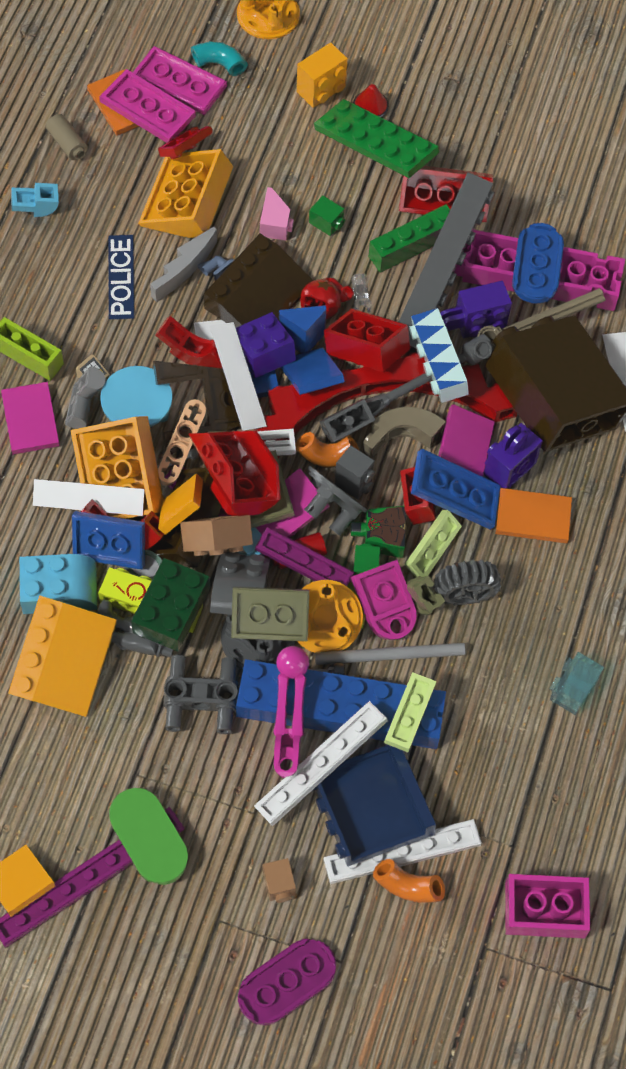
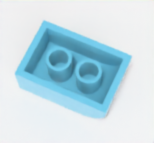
M81 554L19 557L20 604L23 614H34L39 596L85 610H98L97 568L94 559Z

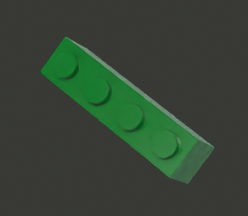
M445 204L371 240L368 257L378 271L381 273L432 248L450 212V208Z

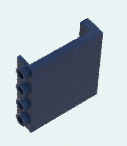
M388 744L345 760L312 790L316 791L318 795L316 803L320 813H325L328 821H325L327 831L330 837L334 835L337 844H335L339 859L344 858L347 867L435 835L436 823L403 750Z

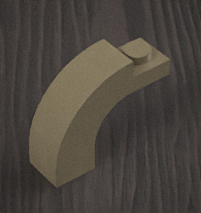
M400 407L386 411L372 422L371 433L363 442L365 445L364 454L372 459L388 441L402 436L414 438L430 449L444 433L446 421L428 410L416 407Z

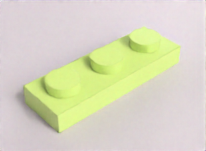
M442 510L404 564L415 578L418 576L425 577L430 574L462 527L450 511Z
M412 672L386 735L385 744L409 752L435 688L436 681Z

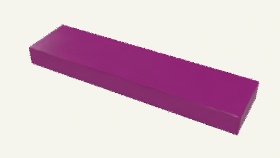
M266 527L255 547L256 551L313 581L333 580L348 586L354 574L353 571Z

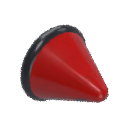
M370 84L353 100V104L381 118L389 110L387 98L375 84Z

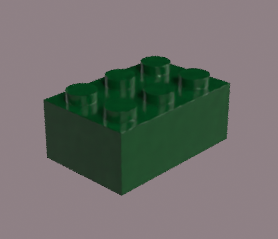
M163 558L131 620L133 633L179 652L210 590V576Z

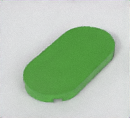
M131 788L118 794L110 806V822L139 874L146 881L158 883V885H166L178 880L183 875L187 866V848L157 797L150 791L142 788Z

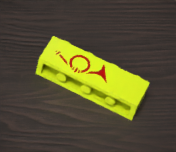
M109 567L98 592L100 603L105 599L110 601L114 608L135 614L152 579L147 576L138 577L132 575L122 568L113 569ZM203 604L189 630V632L193 633L195 629V626L203 609Z

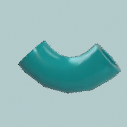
M209 41L191 47L193 59L198 67L216 63L222 65L229 75L237 76L243 73L248 66L247 61L239 51L225 43Z

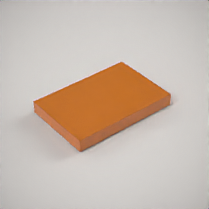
M126 69L87 85L88 92L116 136L139 126L102 104L99 96Z
M500 488L495 534L568 543L572 497Z

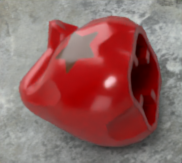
M335 278L314 280L302 289L300 298L301 308L326 305V320L331 319L340 309L341 302L349 301L354 291L350 286L343 287Z

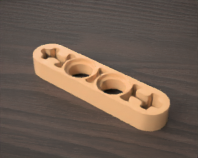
M190 400L183 409L158 467L160 484L172 485L179 477L193 444L190 437L185 438L180 435L179 429L186 426L191 429L192 433L198 432L206 413V407L200 400ZM197 407L198 413L191 422L188 420L192 413L190 409ZM173 447L180 448L183 451V457L179 459L173 458L170 454V449ZM170 463L174 464L171 470L172 476L168 479L164 478L165 474L161 471L165 472Z

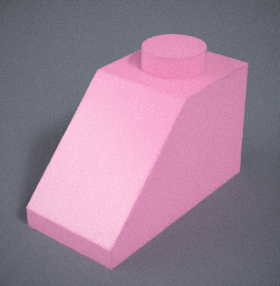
M267 187L260 220V233L267 238L286 241L288 232L293 230L294 219L290 218V208L272 188Z

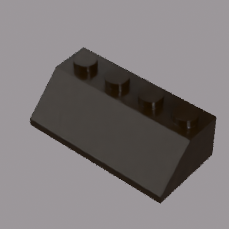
M206 467L182 469L173 491L195 474H198L203 479L200 508L182 522L219 517L221 504L211 489L213 478ZM180 523L149 548L150 551L156 553L162 560L166 558L185 567H198L203 555L194 556V551L183 552Z

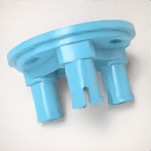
M130 366L116 371L106 380L101 390L100 401L103 412L110 421L148 416L149 425L152 427L159 422L168 420L169 410L172 405V390L169 383L156 385L154 369L144 366Z

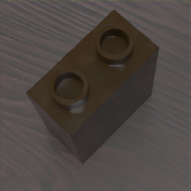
M575 315L556 321L552 316H547L538 320L531 328L521 331L515 326L508 327L494 338L493 344L495 349L485 366L526 427L543 440L541 449L544 453L615 430L626 416V386Z

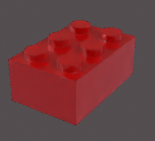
M352 308L324 330L328 355L356 363L357 365L366 366L376 371L384 372L410 350L408 325Z

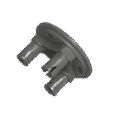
M309 466V475L313 477L311 483L318 493L304 510L317 519L329 501L331 503L334 501L340 505L342 511L329 528L341 536L359 513L361 514L362 511L366 513L368 510L320 472Z
M227 615L221 631V644L226 657L236 659V667L242 670L245 659L276 664L278 654L284 648L295 646V641L231 638L232 615Z

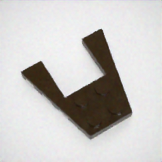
M153 361L156 385L202 379L208 425L200 426L197 433L227 431L241 425L223 368ZM190 428L179 429L182 437H190L189 433H192ZM174 430L163 432L165 451ZM173 447L170 449V454L173 455V453H176L181 449L178 447Z

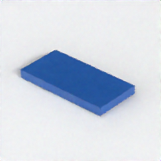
M421 449L417 452L411 494L487 529L495 527L501 485L427 450Z

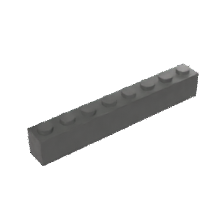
M469 172L467 173L400 317L399 323L408 325V331L409 326H412L411 316L436 309L438 306L443 307L447 298V294H445L448 285L452 287L457 276L454 271L457 265L462 266L467 254L464 252L467 244L471 246L476 235L473 230L476 224L480 225L485 216L486 212L482 210L485 204L490 205L495 194L492 191V182ZM409 331L410 351L417 353L416 345L418 341L417 339H412Z

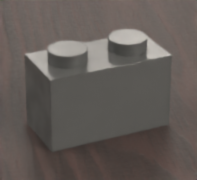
M350 445L336 462L335 485L359 500L363 493L365 495L368 494L373 487L372 478L375 474L373 470L374 460Z

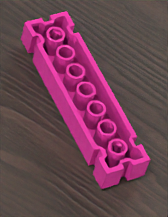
M473 230L476 233L471 246L466 245L464 252L467 254L462 266L457 265L454 273L457 276L463 277L462 282L477 285H486L503 280L506 289L514 292L512 279L518 238ZM563 247L559 285L552 299L568 302L600 288L604 293L605 301L597 304L596 308L614 311L619 297L625 259L607 255L606 260L598 258V253Z

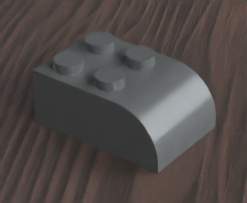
M238 552L221 554L213 583L210 612L232 615L233 587L267 588L270 558H265L259 554L251 556L241 555Z

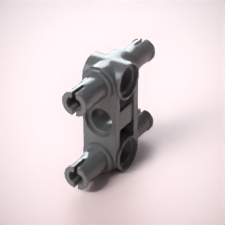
M172 655L170 676L165 680L163 705L167 709L166 730L170 732L180 731L182 710L217 711V733L231 734L239 686L237 680H235L236 659L230 657L222 658L220 679L185 678L186 657ZM173 690H180L182 692L181 695L176 697L170 695V692ZM226 692L231 693L233 695L229 699H223L220 697L221 694Z

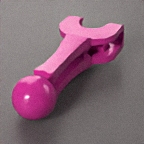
M297 646L284 648L278 654L276 661L280 674L277 677V712L273 733L276 737L274 769L282 778L296 773L300 764L301 738L305 734L303 703L306 677L304 674L309 667V657L302 648ZM289 679H295L291 729H287L286 705ZM284 759H290L293 762L292 767L286 771L281 769V762Z

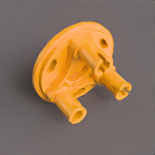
M241 0L237 7V20L242 29L260 39H277L286 36L295 29L300 18L299 6L295 0Z
M318 580L304 586L302 589L310 590L308 641L297 642L305 649L314 653L342 651L349 647L358 637L363 623L362 607L355 593L344 584L333 580Z

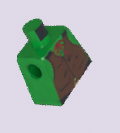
M395 506L368 509L366 523L351 522V536L365 537V544L380 547V554L403 558L405 549V507Z

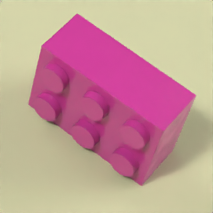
M523 874L508 875L505 882V935L586 938L590 932L589 878Z

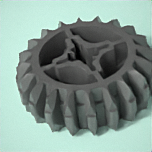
M483 560L463 561L461 563H454L452 566L447 565L445 569L439 570L434 579L435 593L442 595L445 604H453L454 606L480 603V601L488 600L489 597H494L501 587V577L496 565L488 561L484 562Z

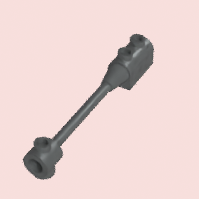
M482 334L463 344L462 353L457 357L460 364L468 362L474 366L489 358L494 348L489 338ZM426 373L387 394L384 393L371 398L360 399L319 421L326 438L330 442H336L375 421L374 416L387 407L390 402L431 381L432 377H427Z

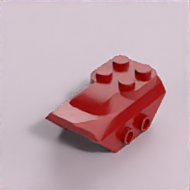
M256 430L189 433L191 441L213 478L211 489L228 515H259L273 507L280 500L279 464Z

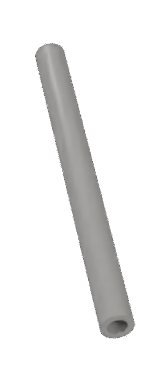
M452 643L315 652L316 665L337 662L352 663L465 655V644Z

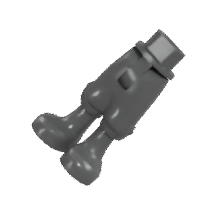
M104 599L101 602L98 614L116 619L115 628L121 629L124 632H113L111 642H114L118 648L156 657L164 655L171 658L174 652L173 649L134 634L131 624L133 617L123 619L114 614L113 605L110 601Z

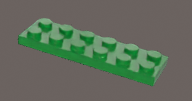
M345 99L341 100L314 123L316 131L407 178L412 177L439 154V147Z

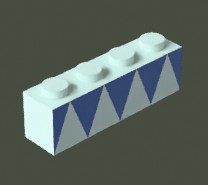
M436 308L411 316L412 326H409V331L412 339H417L418 341L416 349L419 357H424L425 359L423 366L426 376L432 377L433 381L430 384L433 394L439 395L441 403L469 395L467 379L439 309Z

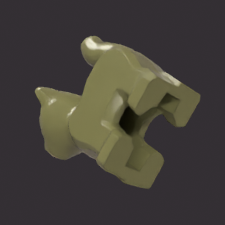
M418 576L406 581L407 590L414 599L416 612L429 615L435 608L440 607L445 602L441 594L433 592L431 587H433L434 583L429 576Z

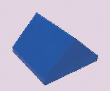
M326 305L279 310V322L294 340L295 350L298 352H309L324 336Z

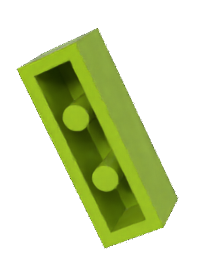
M6 317L0 321V352L51 381L64 365L62 350Z

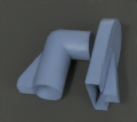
M215 256L209 261L198 264L197 267L206 276L213 272L214 280L216 281L232 264L234 259L227 261L221 256Z

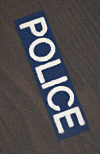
M108 235L109 319H134L133 235Z

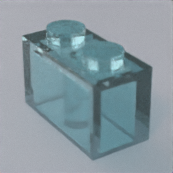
M580 652L576 654L574 659L568 658L562 668L565 673L561 678L556 677L550 686V690L553 691L550 700L574 715L578 713L604 670L602 665Z

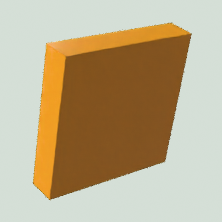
M198 474L192 476L162 500L158 529L164 534H167L200 508L203 479Z
M24 845L0 862V903L10 917L55 887L54 881L27 845Z

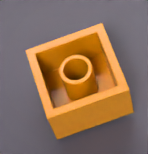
M330 42L297 64L296 92L312 108L323 104L329 97L341 92L346 87L348 58Z

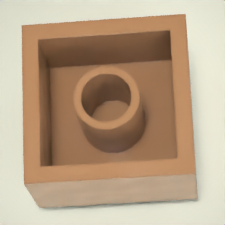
M250 515L212 517L180 523L183 552L194 551V556L225 554L224 552L228 551V549L229 552L244 551L243 546L253 545Z

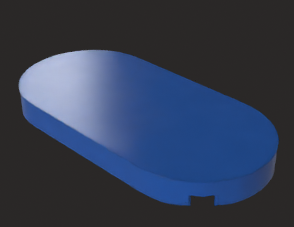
M534 223L528 228H524L518 238L512 287L519 298L529 303L547 302L554 297L558 289L564 240L562 235L556 232V228L549 224Z

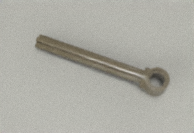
M599 288L502 329L499 326H485L478 332V336L485 334L489 339L494 340L501 331L508 327L515 326L521 331L531 328L538 320L547 316H552L555 321L604 302V293Z

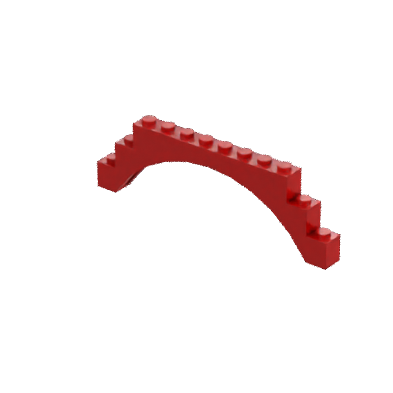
M411 353L406 357L399 358L384 372L376 371L366 366L354 370L346 369L341 371L345 382L302 395L297 392L293 385L277 386L272 390H268V403L272 415H263L267 427L254 430L294 429L295 436L315 417L338 404L365 395L390 392L424 374L423 363H425L424 357L420 358L418 353ZM479 364L462 367L468 382L469 395L451 401L465 405L495 422L517 416L516 410L497 383L487 387ZM431 381L410 391L434 395L430 384ZM281 438V439H268V440L280 441V440H290V439H289V438Z

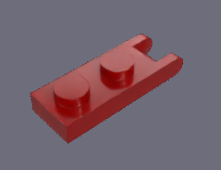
M198 126L191 127L159 147L160 157H170V159L181 157L184 151L195 148L198 142L210 136L213 132L212 127L205 126L202 129H199Z

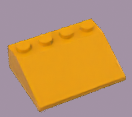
M221 149L185 152L176 159L165 157L138 224L141 227L187 238L197 237L209 230L233 169V165Z
M148 416L132 417L71 430L80 483L144 489L143 515H147L151 511L154 513L161 512L163 495ZM107 513L110 517L122 519L138 517V515Z
M39 596L8 694L87 717L117 620Z

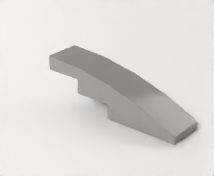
M215 227L210 228L177 248L178 258L164 265V275L150 283L151 297L156 302L179 287L197 270V265L205 261L217 243V229Z

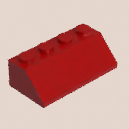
M423 166L412 177L407 178L403 176L399 211L425 215L445 204L451 209L468 172L492 183L493 174ZM485 204L482 210L486 212L482 222H487L489 204Z

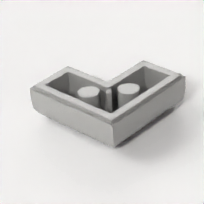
M89 367L74 384L65 420L66 426L77 429L86 427L92 398L105 384L104 373L98 368Z

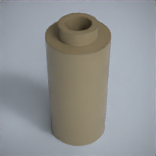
M62 114L52 116L46 123L47 131L71 160L82 159L86 155L87 144Z

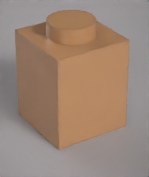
M286 858L262 864V872L269 900H276L277 903L291 900V896L296 895V886L289 859Z

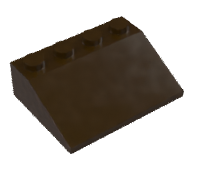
M259 233L204 293V309L225 323L234 322L235 328L271 312L279 320V310L291 309L301 298V292L305 285L314 280L278 244Z

